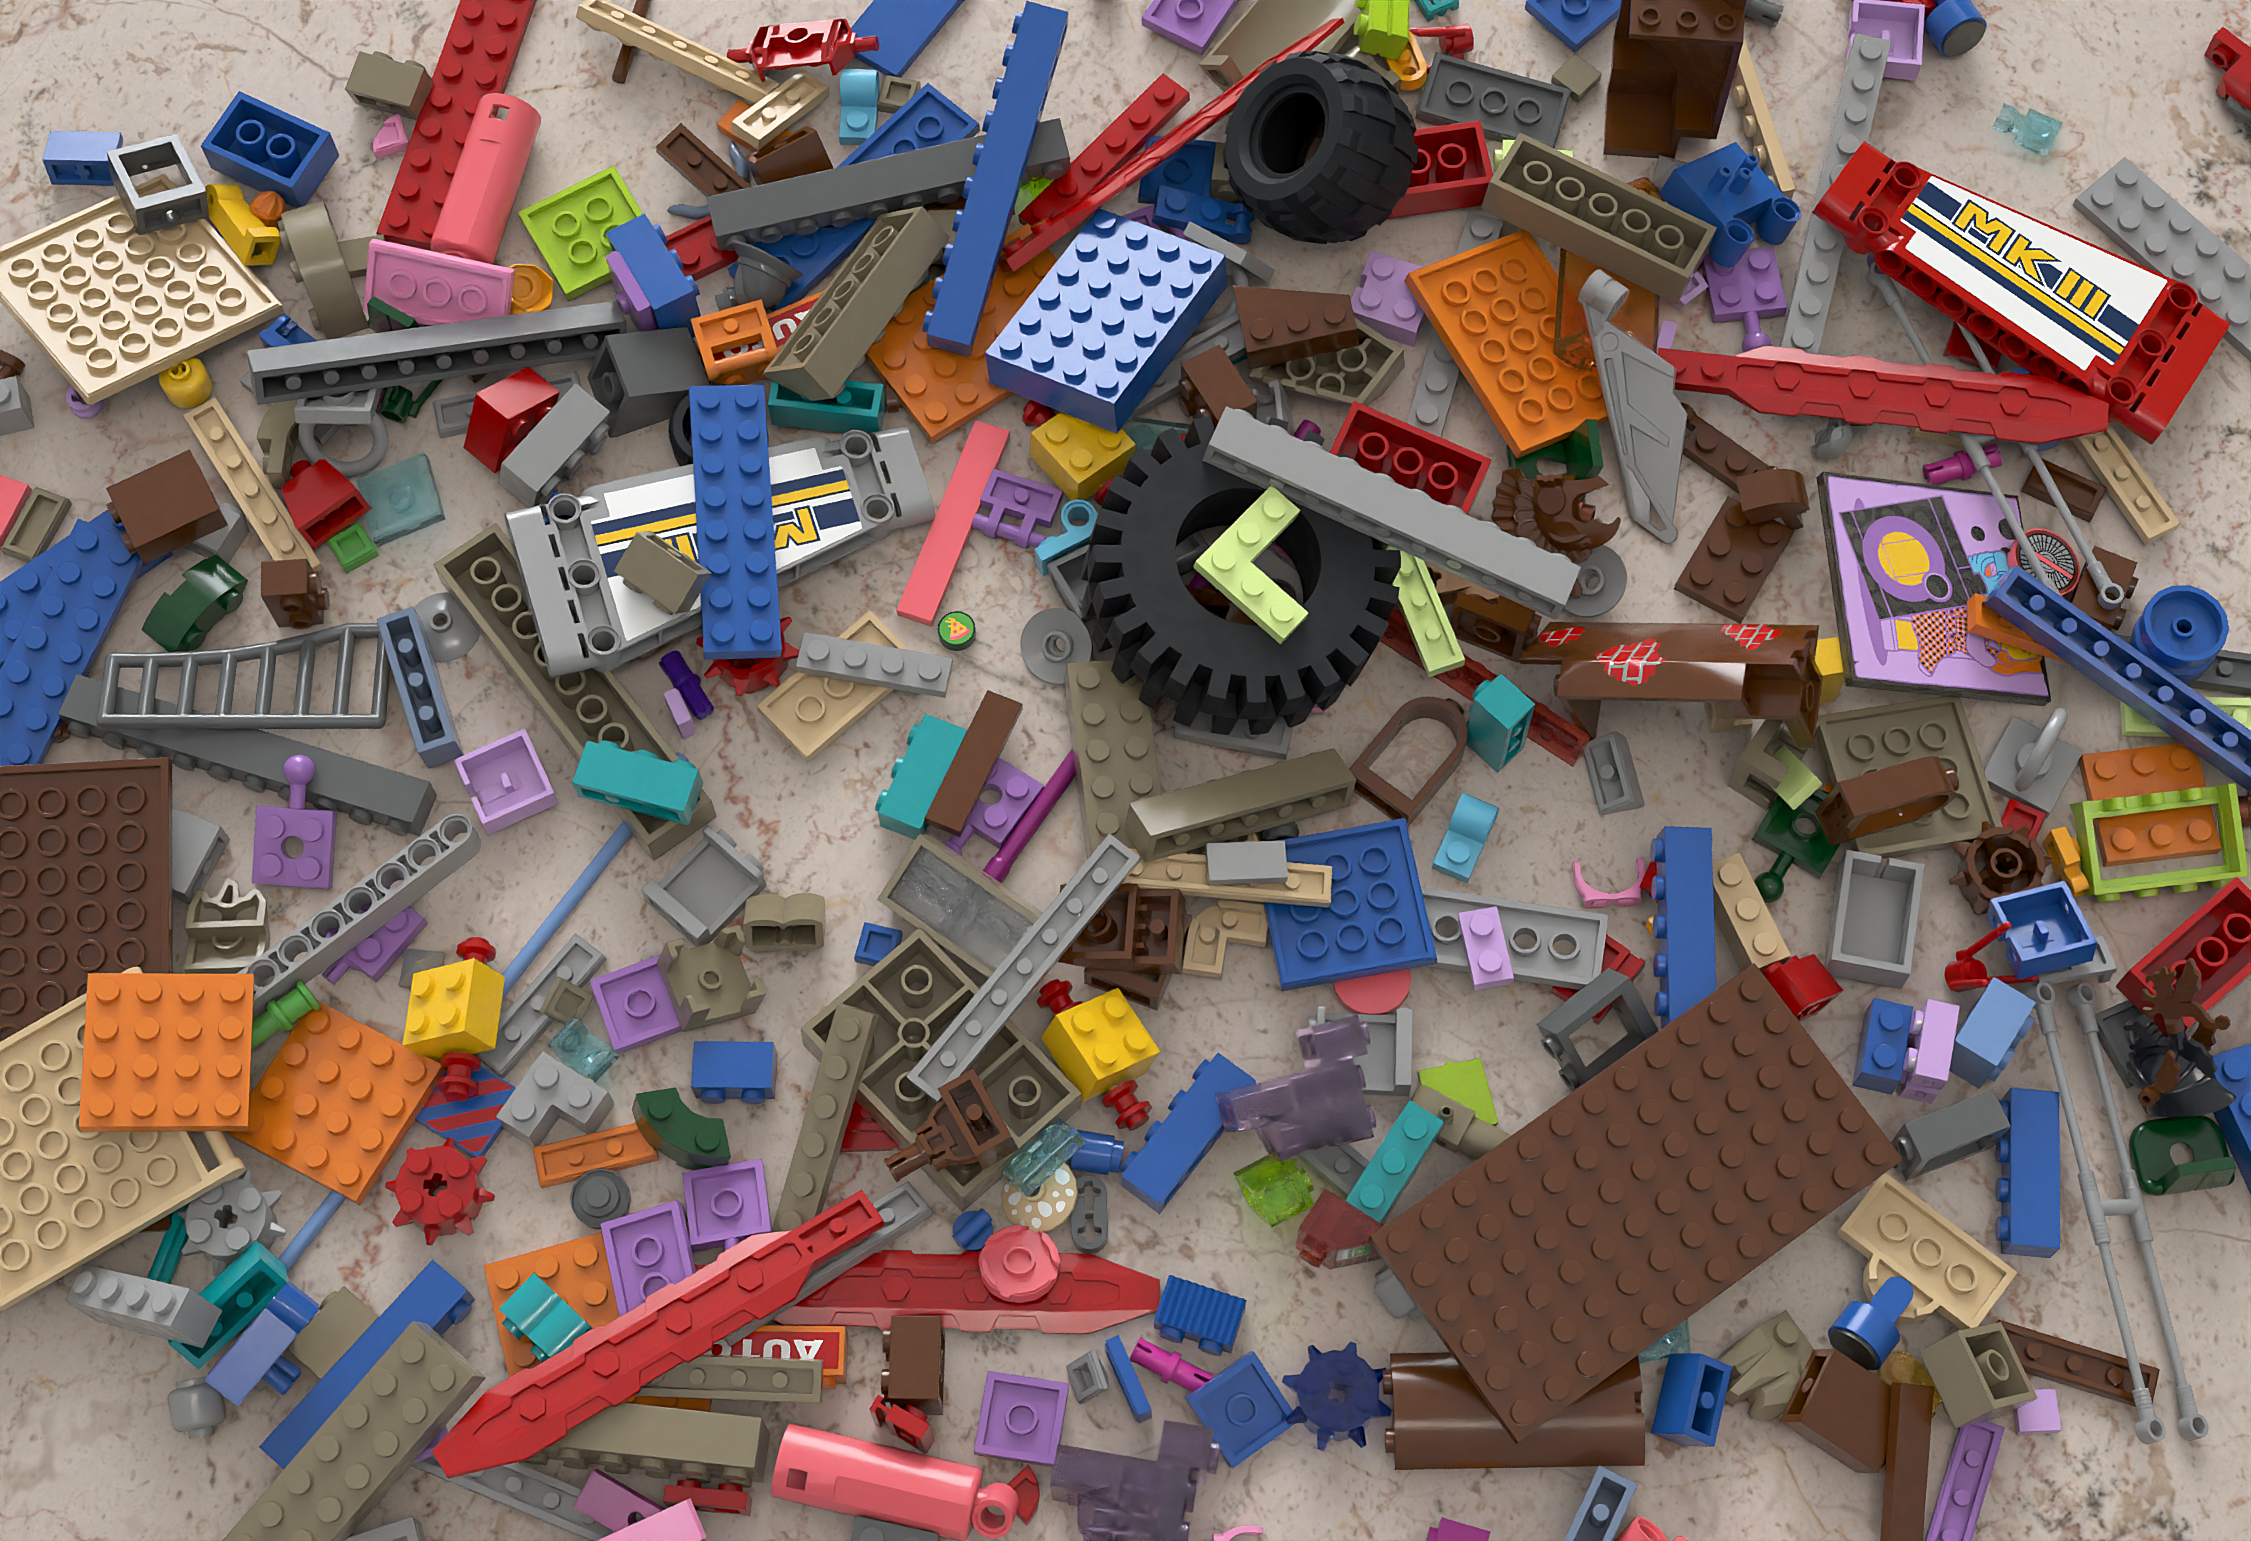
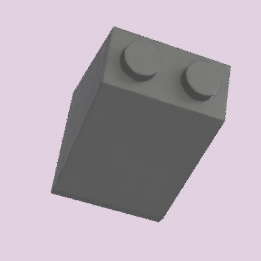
M687 327L606 335L587 377L595 399L610 411L607 425L610 427L608 430L610 438L619 437L670 419L675 406L689 393V386H710L711 384L700 361L697 343L692 340Z

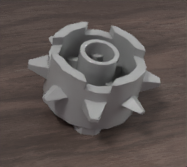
M246 1169L239 1178L226 1181L191 1201L187 1209L179 1210L178 1215L186 1220V1233L190 1238L181 1250L183 1255L189 1256L204 1253L212 1261L213 1276L217 1277L256 1240L269 1250L275 1237H282L286 1234V1230L277 1225V1218L273 1212V1208L282 1197L281 1192L274 1190L260 1193L251 1184V1171ZM237 1217L235 1224L229 1223L228 1228H226L227 1223L232 1218Z

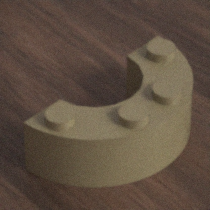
M324 200L281 213L282 220L277 221L280 229L279 235L286 253L293 252L296 259L289 262L296 282L304 281L314 307L308 310L315 330L323 329L327 340L369 328Z

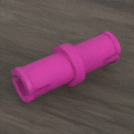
M1995 443L1982 448L1991 464L1989 468L2002 466V456L2000 451L1995 453L1998 450V446ZM1963 450L1954 452L1953 457L1931 464H1924L1922 468L1924 479L1930 478L1926 482L1930 488L1958 478L1964 481L1970 479L1972 474L1978 472L1968 453H1965Z
M1142 1337L1139 1338L1129 1358L1130 1362H1134L1162 1376L1160 1381L1166 1384L1168 1381H1171L1191 1392H1194L1211 1380L1213 1376L1212 1373H1208L1181 1359L1182 1354L1176 1351L1171 1354L1144 1340Z

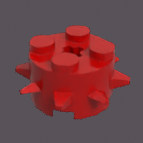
M790 617L780 619L781 657L712 659L713 663L704 673V676L708 679L719 675L720 679L726 684L735 688L736 696H743L744 693L751 694L770 685L778 687L780 685L779 678L787 669L788 661L798 658L799 654L797 648L786 643L784 631L790 625L792 619ZM703 636L698 637L696 644L702 648Z
M447 1138L443 1146L426 1147L424 1149H414L411 1147L406 1150L408 1156L405 1163L401 1166L396 1180L386 1182L385 1184L386 1189L395 1193L398 1204L401 1207L392 1221L394 1226L400 1227L414 1223L425 1233L426 1245L429 1246L433 1245L438 1236L453 1235L457 1233L456 1230H460L468 1236L473 1234L471 1219L475 1220L478 1217L483 1203L494 1201L495 1199L494 1194L484 1190V1186L479 1179V1174L488 1161L485 1156L466 1159L464 1155L455 1150L454 1138ZM440 1186H446V1190H439L437 1196L433 1195L434 1191Z

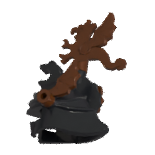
M2189 958L2186 961L2182 975L2175 983L2176 992L2173 985L2177 975L2175 970L2168 972L2167 966H2163L2161 971L2149 974L2145 978V982L2147 984L2149 981L2155 983L2152 988L2156 990L2157 995H2151L2144 988L2140 992L2143 994L2141 1000L2152 1002L2155 1007H2144L2142 1012L2147 1013V1015L2142 1014L2138 1018H2132L2123 1027L2125 1031H2135L2141 1037L2136 1038L2129 1046L2134 1051L2128 1054L2130 1061L2127 1062L2130 1081L2142 1090L2138 1095V1100L2149 1116H2200L2219 1111L2236 1099L2232 1092L2224 1088L2215 1079L2214 1073L2218 1068L2214 1064L2213 1056L2208 1053L2211 1050V1046L2216 1043L2214 1037L2216 1030H2226L2231 1025L2230 1019L2227 1016L2220 1015L2213 1020L2200 1004L2190 1001L2197 996V992L2202 988L2199 982L2202 974L2196 969V963L2193 958ZM2156 1013H2161L2169 1038H2166L2163 1032L2159 1031V1026L2154 1025V1020L2152 1019ZM2182 1017H2193L2199 1022L2197 1030L2191 1037H2186Z

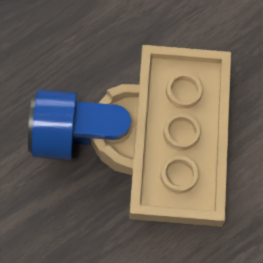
M1885 1172L1836 1233V1235L1869 1259L1863 1271V1289L1869 1304L1859 1301L1850 1302L1828 1330L1830 1343L1834 1349L1866 1370H1877L1900 1341V1334L1894 1325L1895 1322L1912 1324L1927 1319L1937 1311L1960 1330L1978 1327L2018 1272Z

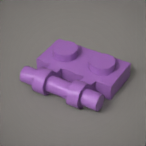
M993 468L980 499L981 506L992 511L989 517L976 513L972 521V528L984 531L985 536L994 539L1000 536L1016 541V546L1025 549L1029 546L1037 548L1047 536L1034 532L1036 524L1051 528L1063 499V490ZM1005 514L1023 519L1021 527L1002 522Z

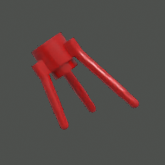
M1468 23L1445 27H1409V31L1418 37H1439L1441 51L1448 52L1449 56L1464 60L1463 53L1473 50L1474 37ZM1432 64L1427 66V74H1429Z
M2011 922L2003 923L1967 949L1956 952L1957 961L1949 963L1944 972L1946 984L1951 991L1963 992L1987 987L1993 977L2005 984L2036 982L2038 980L2037 975L2019 980L2016 975L1987 977L1985 965L1973 958L1974 954L2012 927Z

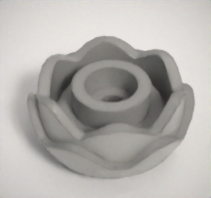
M1832 418L1828 422L1827 429L1816 434L1815 445H1812L1811 449L1816 452L1818 458L1826 460L1836 459L1843 454L1853 439L1850 423H1845L1843 419Z

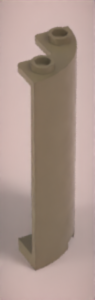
M1254 0L1199 65L1208 77L1225 92L1268 59L1331 19L1342 17L1345 23L1312 50L1323 53H1336L1353 34L1355 21L1360 14V9L1355 8V0Z

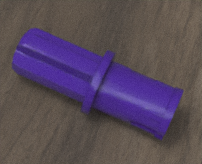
M675 650L665 654L661 658L659 666L672 682L673 689L679 690L681 697L697 719L703 720L708 715H711L714 711V706L700 687L701 678L699 675L693 674L680 651Z

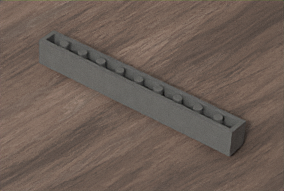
M1060 118L1039 123L1021 186L1028 184L1031 180L1040 178L1047 180L1057 179L1066 172H1070V155ZM986 134L706 197L719 251L725 249L735 251L733 247L734 240L747 244L760 241L763 243H773L781 240L783 236L791 234L809 235L822 227L831 225L834 227H844L853 223L854 220L862 218L877 219L881 214L921 207L924 204L938 201L940 203L954 202L963 195L967 177L974 178L977 168L976 165L972 164L974 152L978 143L984 144Z
M617 301L248 350L247 356L251 385L257 405L526 368L528 366L534 367L596 358L605 336L627 333V325Z
M76 674L58 713L62 721L68 725L67 731L79 738L88 739L91 735L102 739L103 743L115 749L123 750L125 746L136 749L140 755L146 758L169 757L172 763L187 771H194V768L202 769L217 780L229 782L231 778L241 781L245 787L259 793H263L265 789L277 792L279 797L288 802L291 783L284 776V764L291 756L305 755L312 760L315 766L314 777L306 784V802L313 803V806L318 810L339 811L348 814L349 818L363 825H371V822L384 825L386 830L399 836H406L407 833L417 836L421 835L437 797L430 781L259 729H101L97 726L96 720L102 682ZM117 687L114 714H137L140 693ZM155 698L153 714H176L177 704ZM192 709V714H206Z

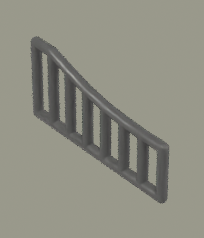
M346 623L273 642L235 648L182 652L110 653L105 659L96 723L101 729H381L386 724L391 665L378 623ZM355 638H378L371 714H348ZM339 641L332 714H309L316 646ZM300 651L293 714H270L276 656ZM260 659L254 714H231L237 662ZM221 664L215 714H192L198 666ZM161 667H182L176 714H153L158 672ZM120 668H143L137 714H114Z

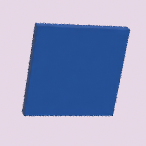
M1405 818L1277 840H1285L1287 862L1332 866L1331 903L1329 908L1263 902L1281 991L1437 964V955Z

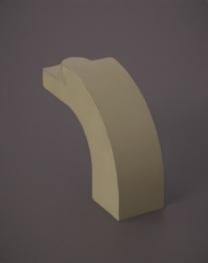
M297 400L273 403L264 415L258 429L257 440L264 454L263 473L268 475L274 489H282V486L290 481L293 455L299 443L298 430L300 423L295 422L294 414ZM316 423L315 428L330 424ZM343 424L344 426H357V424Z

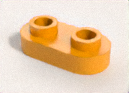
M1409 31V41L1399 59L1392 60L1383 57L1388 71L1392 70L1401 78L1400 89L1402 90L1418 89L1427 80L1426 61L1415 36Z

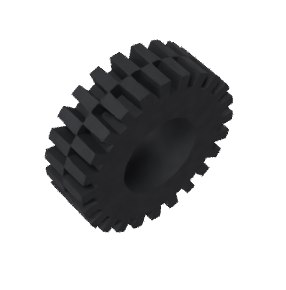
M1210 416L1201 417L1192 421L1183 441L1174 427L1159 434L1151 454H1148L1141 447L1129 458L1123 476L1116 475L1112 480L1088 542L1089 547L1083 562L1081 580L1088 581L1082 599L1085 617L1097 616L1092 639L1099 653L1110 648H1114L1116 651L1111 669L1115 677L1122 684L1134 675L1139 676L1144 681L1139 700L1154 710L1165 695L1169 699L1178 702L1173 721L1190 727L1200 711L1212 715L1211 733L1229 735L1238 719H1248L1250 735L1269 733L1279 716L1284 717L1290 728L1305 722L1316 704L1322 711L1326 710L1337 701L1346 684L1351 687L1384 635L1389 625L1387 620L1397 603L1400 587L1393 586L1392 584L1401 568L1400 550H1386L1388 544L1289 500L1300 509L1297 518L1274 542L1286 552L1297 569L1303 591L1302 607L1309 613L1306 619L1282 644H1279L1259 625L1233 623L1206 610L1192 597L1182 582L1176 564V547L1186 538L1201 530L1216 526H1231L1267 489L1202 460L1215 428ZM1271 417L1267 425L1280 426L1287 431L1288 422ZM1309 430L1303 441H1312L1322 446L1325 439ZM1342 452V453L1338 456V457H1347V458H1350V457H1349L1347 454H1345L1344 452Z

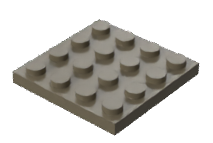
M1959 694L1818 715L1817 721L1820 724L1816 730V736L1832 788L1839 781L1928 756L1939 757L1945 770L1953 769L1959 780V788L1955 791L1956 797L1942 809L1917 821L1850 840L1852 851L1882 856V859L1952 847L1955 841L1973 843L1981 833L1982 822L1988 821L1992 828L2003 827Z

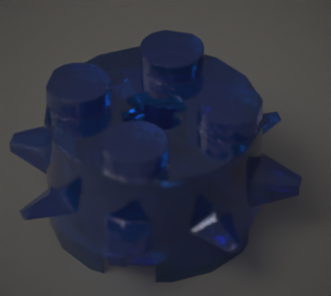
M1351 1341L1344 1350H1332L1321 1353L1314 1345L1309 1346L1310 1362L1305 1365L1301 1374L1283 1376L1282 1383L1296 1393V1408L1286 1418L1288 1425L1303 1423L1314 1435L1316 1433L1317 1449L1324 1451L1333 1439L1339 1442L1352 1439L1361 1448L1365 1447L1367 1444L1364 1430L1369 1426L1371 1419L1390 1417L1392 1409L1378 1399L1379 1383L1383 1379L1382 1370L1387 1369H1372L1364 1359L1357 1355L1356 1343ZM1331 1389L1344 1391V1402L1340 1403L1337 1398L1330 1400L1328 1397L1330 1396Z

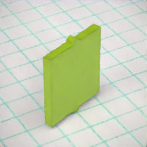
M1481 1058L1457 1063L1448 1060L1443 1066L1417 1072L1420 1085L1430 1087L1475 1111V1117L1491 1125L1498 1124Z

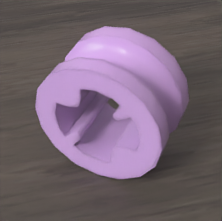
M71 385L67 390L66 402L76 416L87 419L94 417L102 410L103 400L90 406L88 404L82 405L81 396Z

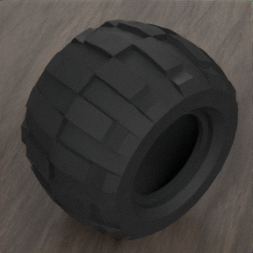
M1301 51L1291 53L1285 60L1279 63L1274 60L1260 71L1251 84H1247L1238 98L1232 115L1229 116L1225 134H1227L1226 144L1223 149L1224 168L1229 170L1230 175L1229 184L1240 202L1264 226L1295 241L1327 244V242L1337 243L1346 240H1356L1366 236L1367 231L1376 224L1380 226L1392 214L1393 208L1400 198L1404 197L1411 183L1409 179L1413 166L1417 163L1418 145L1414 144V133L1417 128L1413 116L1409 112L1408 106L1398 96L1399 92L1378 71L1349 56L1331 52ZM1325 125L1324 135L1318 150L1304 165L1313 140Z

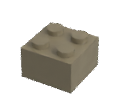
M2001 1322L1956 1331L1919 1351L1925 1362L1926 1373L1933 1380L1943 1401L1944 1411L1952 1420L1955 1428L2000 1418L2037 1399L2034 1389Z

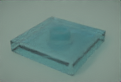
M424 452L356 480L360 494L372 508L365 515L372 541L378 547L446 519L430 460Z

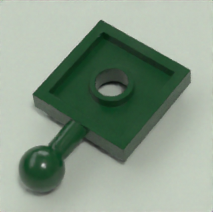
M1817 789L1795 810L1778 795L1752 838L1753 841L1778 855L1769 872L1759 874L1754 880L1765 903L1775 902L1782 896L1784 892L1782 879L1792 863L1820 879L1840 844L1829 845L1815 813L1828 796L1827 793L1820 789ZM1799 818L1810 819L1814 823L1816 831L1812 834H1804L1797 829L1795 821Z

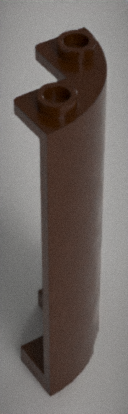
M1450 1352L1390 1353V1370H1382L1383 1395H1391L1393 1411L1392 1428H1385V1452L1393 1453L1395 1470L1591 1467L1599 1465L1645 1466L1644 1413H1642L1641 1393L1643 1389L1638 1355L1517 1444L1512 1440Z

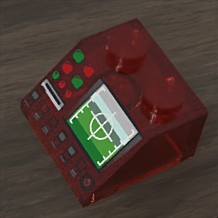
M1325 1188L1298 1229L1296 1249L1300 1250L1299 1256L1310 1265L1319 1268L1322 1264L1329 1270L1379 1260L1382 1257L1368 1238L1384 1225Z

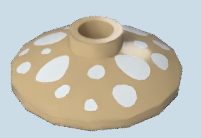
M1045 1154L1029 1156L1020 1161L1005 1177L1001 1191L1002 1208L1009 1221L1014 1225L1029 1226V1230L1035 1233H1039V1230L1049 1232L1065 1223L1074 1211L1078 1198L1077 1179L1071 1168L1057 1157ZM1039 1184L1040 1192L1038 1195L1031 1197L1029 1194L1031 1187Z

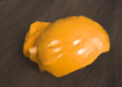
M514 264L508 267L515 269L510 315L547 310L553 300V279L545 271L533 264Z

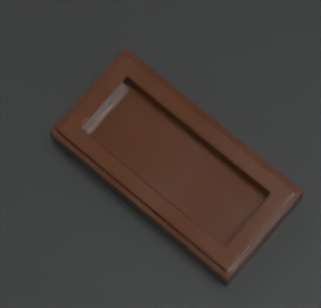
M2042 459L2071 514L2090 523L2107 487ZM2033 465L2021 492L2056 507Z

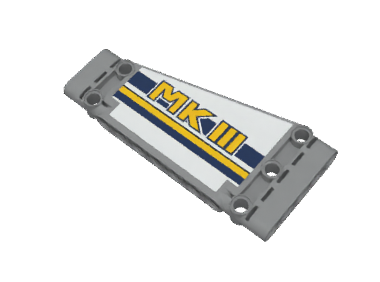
M906 426L869 434L861 430H851L846 432L841 437V440L832 442L827 437H814L768 447L778 588L862 547L887 537L891 530L935 520L933 500ZM856 451L860 452L862 455L855 456L851 455L849 452ZM693 464L598 484L584 490L580 497L567 493L558 494L550 499L548 504L505 513L510 542L550 678L592 668L599 672H609L646 652L702 626L700 594L689 612L670 615L659 610L653 604L655 599L646 593H637L626 587L622 582L624 578L614 572L636 532L652 531L698 563ZM882 514L881 516L884 518L875 519L870 517L869 515ZM561 515H569L572 518L568 520H562L557 517ZM543 517L546 518L547 525H545ZM582 579L591 581L588 585H580L576 582ZM573 615H574L576 624H574V621H573V618H572ZM600 645L611 647L608 651H599L595 648ZM582 648L584 649L586 658L583 657Z

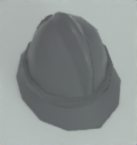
M736 240L733 241V247L738 256L736 262L738 268L734 280V293L737 302L742 305L762 299L765 311L773 306H777L784 299L787 292L786 288H790L792 281L802 277L803 274L759 248Z

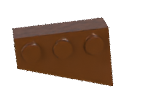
M1233 285L1250 370L1359 346L1357 326L1349 295Z

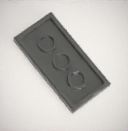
M1435 52L1415 119L1440 126L1481 120L1484 137L1502 143L1503 140H1515L1519 133H1522L1554 149L1572 90Z

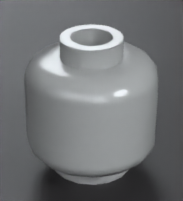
M1387 1265L1375 1274V1278L1378 1281L1374 1285V1293L1392 1317L1402 1318L1408 1315L1411 1320H1414L1422 1315Z
M208 1376L176 1382V1389L172 1390L167 1398L173 1429L177 1432L188 1431L189 1439L214 1434L213 1426L222 1423L226 1418L223 1396L205 1381Z

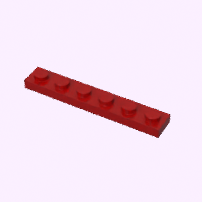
M1162 73L1070 164V172H1066L1063 176L1054 179L1018 214L1019 222L1023 226L1026 224L1032 226L1044 217L1048 216L1052 219L1123 167L1145 145L1151 136H1154L1190 101L1189 92Z

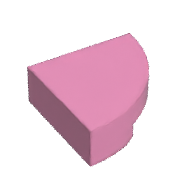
M399 114L388 118L377 136L374 137L373 151L376 159L407 149L409 142Z

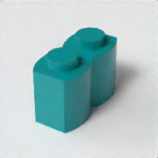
M535 1273L499 1308L507 1317L501 1324L518 1340L525 1334L535 1344L530 1351L541 1362L570 1347L576 1338L593 1329Z

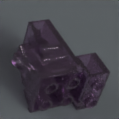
M1358 1014L1297 1029L1295 1031L1306 1069L1215 1093L1224 1131L1238 1132L1256 1129L1265 1150L1269 1154H1274L1279 1161L1291 1159L1305 1150H1317L1327 1144L1328 1147L1341 1146L1373 1138L1372 1128L1376 1127L1375 1114L1372 1106L1365 1104L1361 1090L1366 1087L1364 1073L1359 1064L1355 1065L1353 1060L1354 1057L1368 1054L1366 1045L1370 1044V1035L1367 1025L1364 1021L1360 1022Z
M1164 1420L1157 1461L1058 1444L1050 1483L1052 1500L1077 1506L1078 1530L1083 1535V1541H1188L1190 1522L1183 1521L1185 1512L1193 1513L1197 1483L1206 1485L1208 1473L1216 1475L1221 1442L1213 1441L1214 1428Z

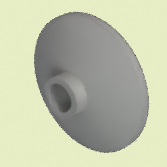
M1605 545L1591 549L1593 553L1588 560L1581 563L1574 562V564L1581 566L1577 579L1583 592L1579 598L1569 595L1564 608L1576 616L1597 617L1613 609L1624 595L1627 585L1625 564L1614 550ZM1598 577L1599 585L1595 589H1589L1588 583L1590 579Z
M450 593L433 594L420 601L414 607L424 624L435 662H448L458 659L468 653L478 641L479 631ZM438 619H448L444 626H435Z
M1050 608L1040 611L1027 622L1021 635L1020 647L1023 660L1028 669L1043 681L1055 684L1064 683V675L1068 663L1091 661L1093 640L1090 630L1078 615L1069 610ZM1059 637L1063 638L1066 642V649L1064 651L1057 647L1056 642Z

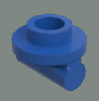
M982 1208L979 1211H968L961 1214L953 1225V1239L960 1248L966 1251L982 1250L985 1246L984 1243L993 1234L992 1218Z

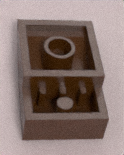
M1067 884L1060 885V892ZM1121 884L1057 962L1111 971L1181 974L1186 899L1180 889H1140L1138 884Z

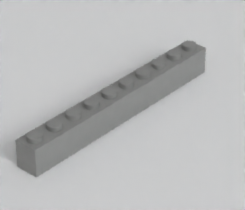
M1859 33L1855 34L1848 54L1779 347L1802 349L1805 353L1818 354L1845 238L1843 234L1812 214V211L1862 142L1866 141L1868 143L1891 45L1890 40Z
M1227 406L1225 407L1202 459L1264 489H1268L1272 485L1287 499L1554 620L1565 607L1581 566L1572 563L1565 555L1545 551L1527 538L1515 537L1503 532L1499 526L1492 522H1481L1466 515L1459 507L1439 503L1421 490L1408 489L1395 483L1386 474H1375L1360 467L1353 459L1335 456L1325 451L1319 444L1312 441H1302L1293 437L1284 428L1276 425L1269 426L1254 419L1250 413L1241 409L1234 410Z

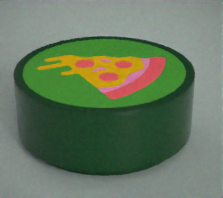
M960 611L944 615L938 624L940 642L944 647L953 651H961L970 647L976 637L973 619L968 614Z

